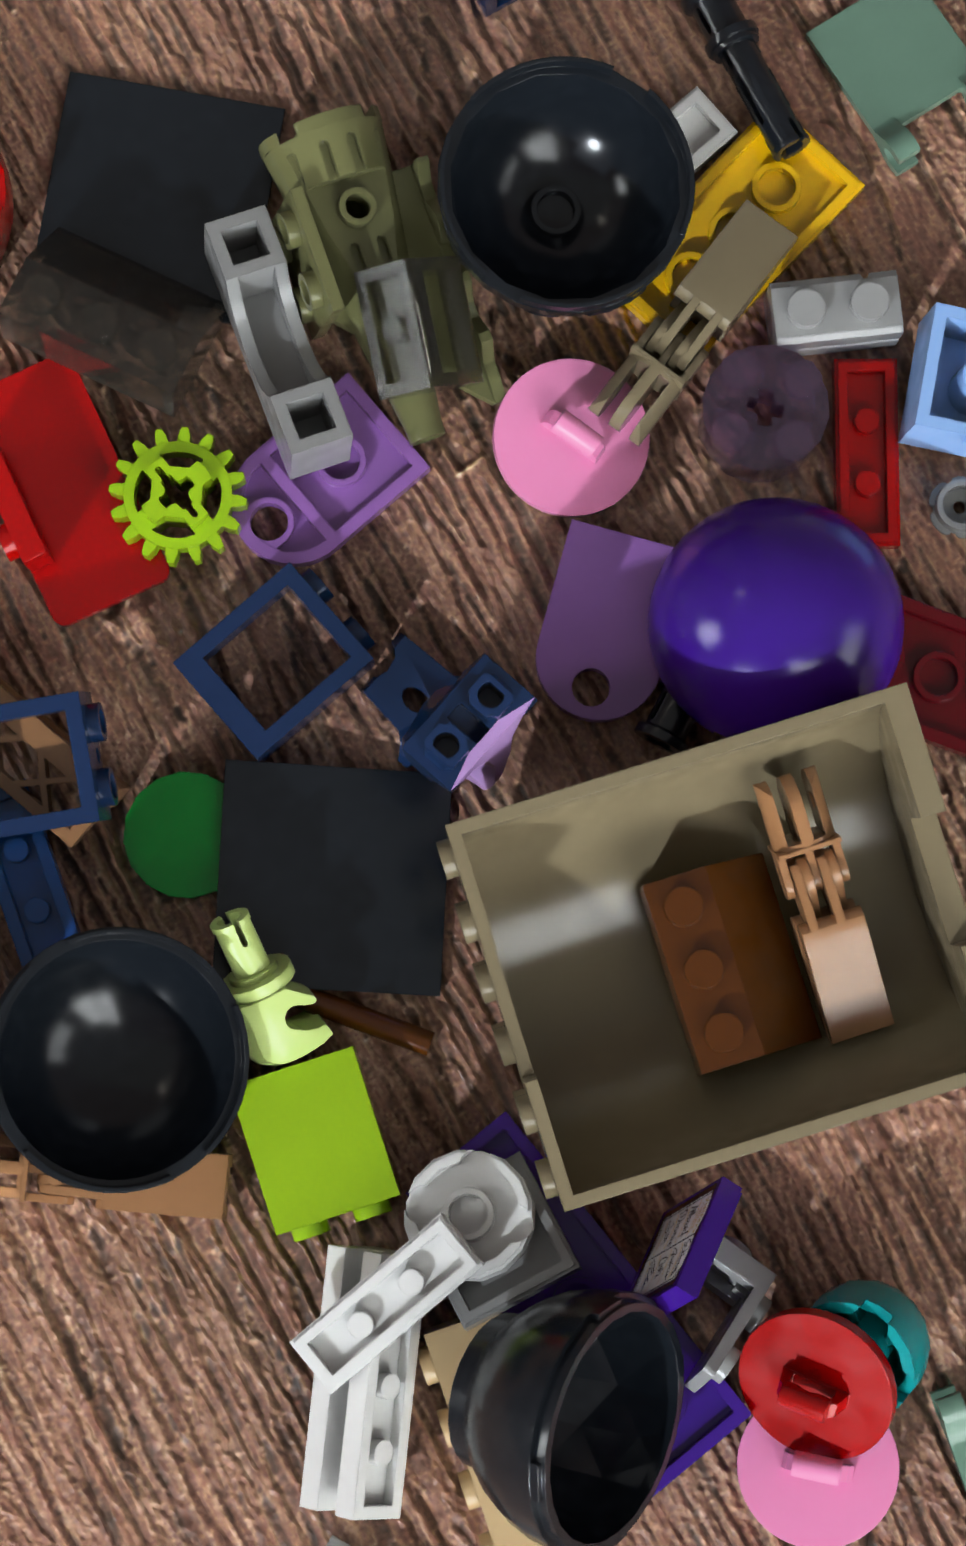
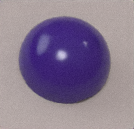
M785 497L757 498L730 505L709 515L688 531L671 550L659 571L650 597L648 610L649 644L660 678L677 704L692 719L707 730L730 737L886 689L893 678L902 652L904 638L903 601L897 580L885 556L873 540L855 523L838 512L817 503Z

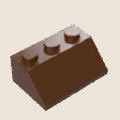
M762 853L703 866L642 885L639 894L697 1076L822 1038Z

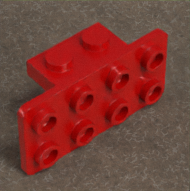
M59 353L0 380V514L4 523L0 524V543L10 562L21 558L23 564L31 571L53 620L62 627H69L164 583L170 576V567L162 550H159L151 561L143 557L144 539H140L138 542L130 545L125 542L122 534L131 525L130 521L124 523L114 522L110 511L117 506L123 505L124 500L112 497L109 493V485L125 483L126 478L116 467L119 458L75 363L69 355ZM137 498V508L139 512L140 510H142V507Z

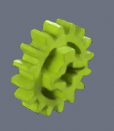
M182 426L177 441L169 442L164 431L157 429L155 430L156 446L148 449L143 443L136 440L132 443L138 459L134 463L124 460L117 461L116 467L126 480L125 483L110 484L109 493L114 498L124 500V504L117 506L110 512L114 522H131V525L122 534L123 539L128 545L136 543L140 539L145 540L142 549V555L145 559L151 561L159 550L165 551L169 567L176 568L180 560V554L189 553L195 565L198 566L203 564L202 548L209 545L219 554L226 551L220 537L223 531L231 534H240L242 530L241 525L232 517V512L248 510L249 503L247 498L234 494L233 491L247 484L243 472H227L235 461L234 454L230 449L219 453L217 456L213 454L216 442L213 435L208 433L201 439L199 444L192 443L189 428ZM185 457L197 461L190 467L169 466L165 460ZM146 475L151 483L150 499L141 506L142 510L138 512V488L143 477ZM161 478H165L172 487L175 485L182 492L192 487L188 495L197 517H193L186 508L182 509L176 503L168 506L170 500ZM220 482L221 503L215 518L212 519L206 511L207 496L216 489L215 486ZM168 527L188 528L193 535L183 538H172L159 533H162Z

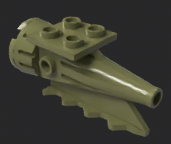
M361 104L335 108L305 118L293 124L296 133L294 138L287 140L281 145L277 133L265 139L259 145L258 150L283 199L271 222L287 261L289 276L294 287L292 291L303 325L307 324L312 340L324 337L333 324L355 335L406 432L410 446L423 444L446 434L441 420L433 376L492 406L500 404L506 394L495 362L493 338L476 309L470 273L460 263L447 238L438 198L431 180L428 155L416 158L411 166L392 171L382 117L377 105H371L366 115H364Z

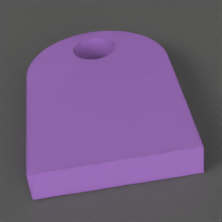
M349 373L340 378L334 386L353 433L350 460L290 480L275 439L272 436L253 452L237 471L244 473L247 484L233 492L247 498L249 505L248 510L241 512L233 511L232 517L241 525L242 530L239 536L245 545L254 554L269 563L285 567L290 562L294 568L314 565L327 559L431 471L427 462L413 446H410L406 438ZM275 507L283 511L288 518L286 531L275 540L267 541L258 538L252 531L253 517L263 508Z
M571 520L539 635L535 656L536 671L540 685L551 702L561 711L582 721L610 722L630 715L650 697L660 675L655 666L649 644V603L659 571L674 547L578 520ZM583 672H597L606 679L609 686V694L603 703L597 706H585L574 697L572 683Z

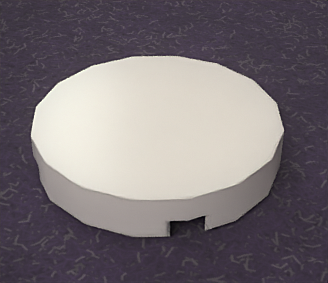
M455 1150L435 1158L414 1178L408 1192L409 1197L406 1201V1211L404 1210V1228L409 1240L438 1215L444 1213L484 1261L485 1265L466 1281H485L506 1272L525 1253L535 1230V1203L526 1180L505 1159L491 1153L474 1150Z

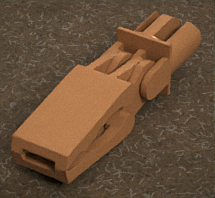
M813 765L801 769V777L816 827H810L801 794L791 773L776 777L779 797L790 830L788 835L784 834L773 795L766 781L754 784L753 788L771 844L767 847L772 854L782 890L787 900L795 898L800 911L799 915L790 917V923L826 1037L830 1044H835L895 1023L863 910L860 905H855L852 898L846 899L843 882L850 880V873L841 846L842 838L834 830L816 766ZM818 890L822 891L827 906L820 908L817 895Z
M0 1132V1146L16 1148L4 1132ZM211 1152L190 1170L174 1180L153 1188L129 1193H101L75 1188L62 1183L42 1172L20 1153L19 1158L0 1157V1173L17 1175V1184L0 1183V1198L20 1199L19 1201L21 1202L32 1201L74 1205V1198L81 1197L96 1199L95 1208L224 1220L227 1219L228 1206L226 1205L233 1154ZM32 1173H39L37 1174L38 1192L31 1191Z

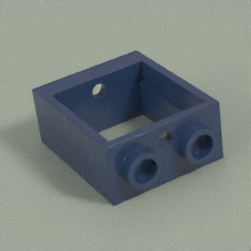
M290 562L173 662L180 673L258 762L267 760L375 666L374 658L368 651L376 644L369 634L352 616L342 623L326 604L334 595L323 581L310 568L300 575ZM290 590L345 652L349 659L265 730L208 665L207 661Z
M75 691L0 704V723L65 712L81 803L80 808L0 821V838L112 819L110 806L118 804V790L113 769L111 767L103 768L99 742L107 740V724L103 707L100 702L92 703L91 692Z

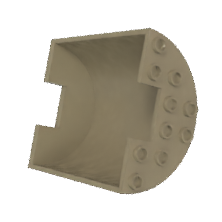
M907 682L445 825L447 838L437 841L436 846L447 880L459 877L465 901L454 904L466 943L478 941L483 960L473 963L472 967L484 1003L496 1001L500 1011L502 1022L491 1025L504 1067L516 1063L523 1088L513 1091L512 1094L526 1136L538 1132L546 1158L534 1162L546 1200L559 1196L563 1210L567 1212L966 1086V907L936 814L946 811V807ZM813 765L816 766L834 830L842 838L841 846L850 873V880L843 882L846 899L852 898L855 905H860L863 910L895 1023L835 1044H830L826 1037L790 923V917L799 915L800 911L795 898L787 900L782 890L772 854L767 847L771 844L753 788L754 784L766 781L773 795L784 834L788 835L790 830L779 797L776 777L791 773L801 794L810 827H816L801 777V769ZM762 853L822 1038L697 1076L639 890L642 885L696 868ZM818 890L817 895L820 908L827 906L822 891Z

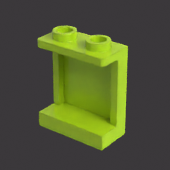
M355 1046L247 1080L243 1101L237 1114L276 1236L291 1231L294 1242L302 1241L331 1231L329 1218L352 1211L355 1221L359 1222L392 1211L389 1199L401 1195V1189L398 1180H396L362 1075V1068Z

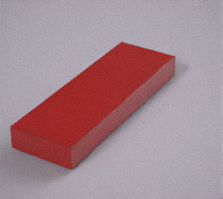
M897 358L834 359L832 362L834 511L855 523L873 540L879 549H898L900 547Z

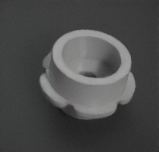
M957 476L952 478L950 483L942 482L938 484L931 492L929 505L932 507L933 512L930 514V520L940 533L944 535L953 533L958 538L964 539L966 538V477ZM954 503H963L965 506L964 512L956 513L953 509Z

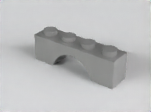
M258 206L205 223L204 254L289 479L291 480L350 460L353 433L332 378L327 376L320 367L306 336L294 299L287 261L266 206Z

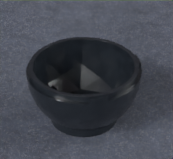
M618 1289L570 1290L546 1298L519 1314L502 1313L488 1321L472 1339L459 1363L452 1385L448 1411L450 1441L459 1459L464 1464L473 1468L482 1489L506 1520L527 1538L542 1546H615L627 1536V1532L637 1522L652 1499L666 1470L681 1414L684 1390V1359L673 1324L664 1311L658 1308L654 1300L639 1292Z

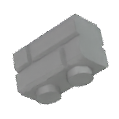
M896 270L871 272L864 279L860 274L769 283L763 298L771 360L893 347L904 333Z

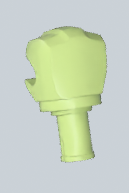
M236 908L225 912L230 922L225 925L222 917L218 916L209 927L213 935L216 936L232 970L223 981L229 988L242 1013L248 1037L249 1058L259 1065L277 1067L295 1061L324 1044L333 1035V1032L319 1014L313 1015L303 1011L289 1019H285L287 1011L291 1007L311 1005L317 1001V998L307 986L290 981L295 974V969L288 955L281 953L266 954L247 908Z

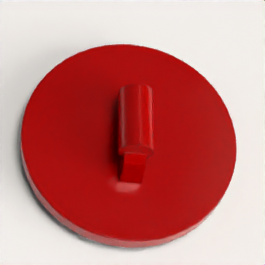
M817 1308L786 1309L763 1320L743 1346L739 1360V1382L745 1402L759 1424L786 1447L794 1451L798 1450L835 1459H847L871 1449L879 1442L889 1428L897 1406V1386L892 1368L876 1342L864 1330L848 1319Z

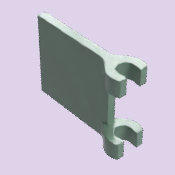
M859 0L806 33V40L873 135L885 162L896 177L918 164V159L915 155L921 150L915 137L905 126L958 93L962 94L966 103V47L933 0Z

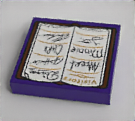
M723 1176L665 1211L629 1291L639 1292L654 1300L658 1308L663 1310L666 1315L698 1298L740 1200L742 1188Z

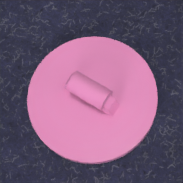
M558 359L540 364L529 370L506 392L494 418L492 430L493 452L504 480L524 502L551 515L582 517L595 514L614 505L636 484L647 461L650 434L646 436L640 446L630 441L629 437L645 415L643 405L640 406L620 432L608 423L632 389L627 382L599 417L588 409L615 372L588 360Z
M754 1416L750 1419L744 1430L737 1456V1475L743 1498L751 1513L765 1529L792 1545L845 1546L855 1542L878 1525L889 1510L896 1494L900 1473L899 1455L890 1428L887 1429L883 1437L871 1449L847 1459H835L798 1450L794 1451L772 1437Z

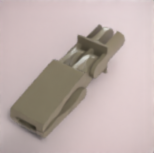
M746 199L675 290V297L670 303L674 310L665 320L659 315L654 319L637 343L632 345L628 357L588 409L599 417L634 373L639 380L621 402L608 424L620 432L653 390L660 393L629 437L630 441L640 446L672 402L678 400L681 392L706 361L710 353L704 347L711 337H714L719 342L726 337L792 249L798 236ZM692 321L696 326L686 336L682 332L687 324Z

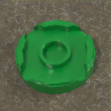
M177 772L156 779L136 796L125 818L123 843L131 867L146 885L169 897L197 899L217 892L224 783L207 774Z

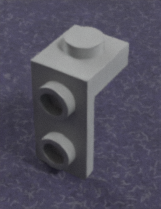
M724 1235L703 1286L730 1304L732 1308L684 1383V1386L694 1393L711 1379L720 1384L726 1378L741 1355V1351L733 1346L743 1329L749 1333L753 1332L772 1305V1301L764 1295L777 1275L754 1259L751 1251L745 1244L731 1236Z

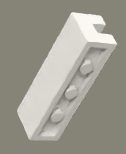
M328 1245L320 1315L397 1250L371 1246ZM422 1318L334 1393L331 1394L314 1374L300 1507L315 1511L335 1510V1516L349 1520L400 1519Z

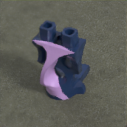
M399 632L392 640L395 658L388 671L371 678L361 689L400 736L398 762L406 769L413 766L430 782L435 781L451 793L465 779L473 782L483 790L490 789L503 774L511 750L512 737L522 717L538 700L485 653L465 669L461 676H455L408 637ZM407 688H416L427 697L419 712H413L405 705L402 694Z

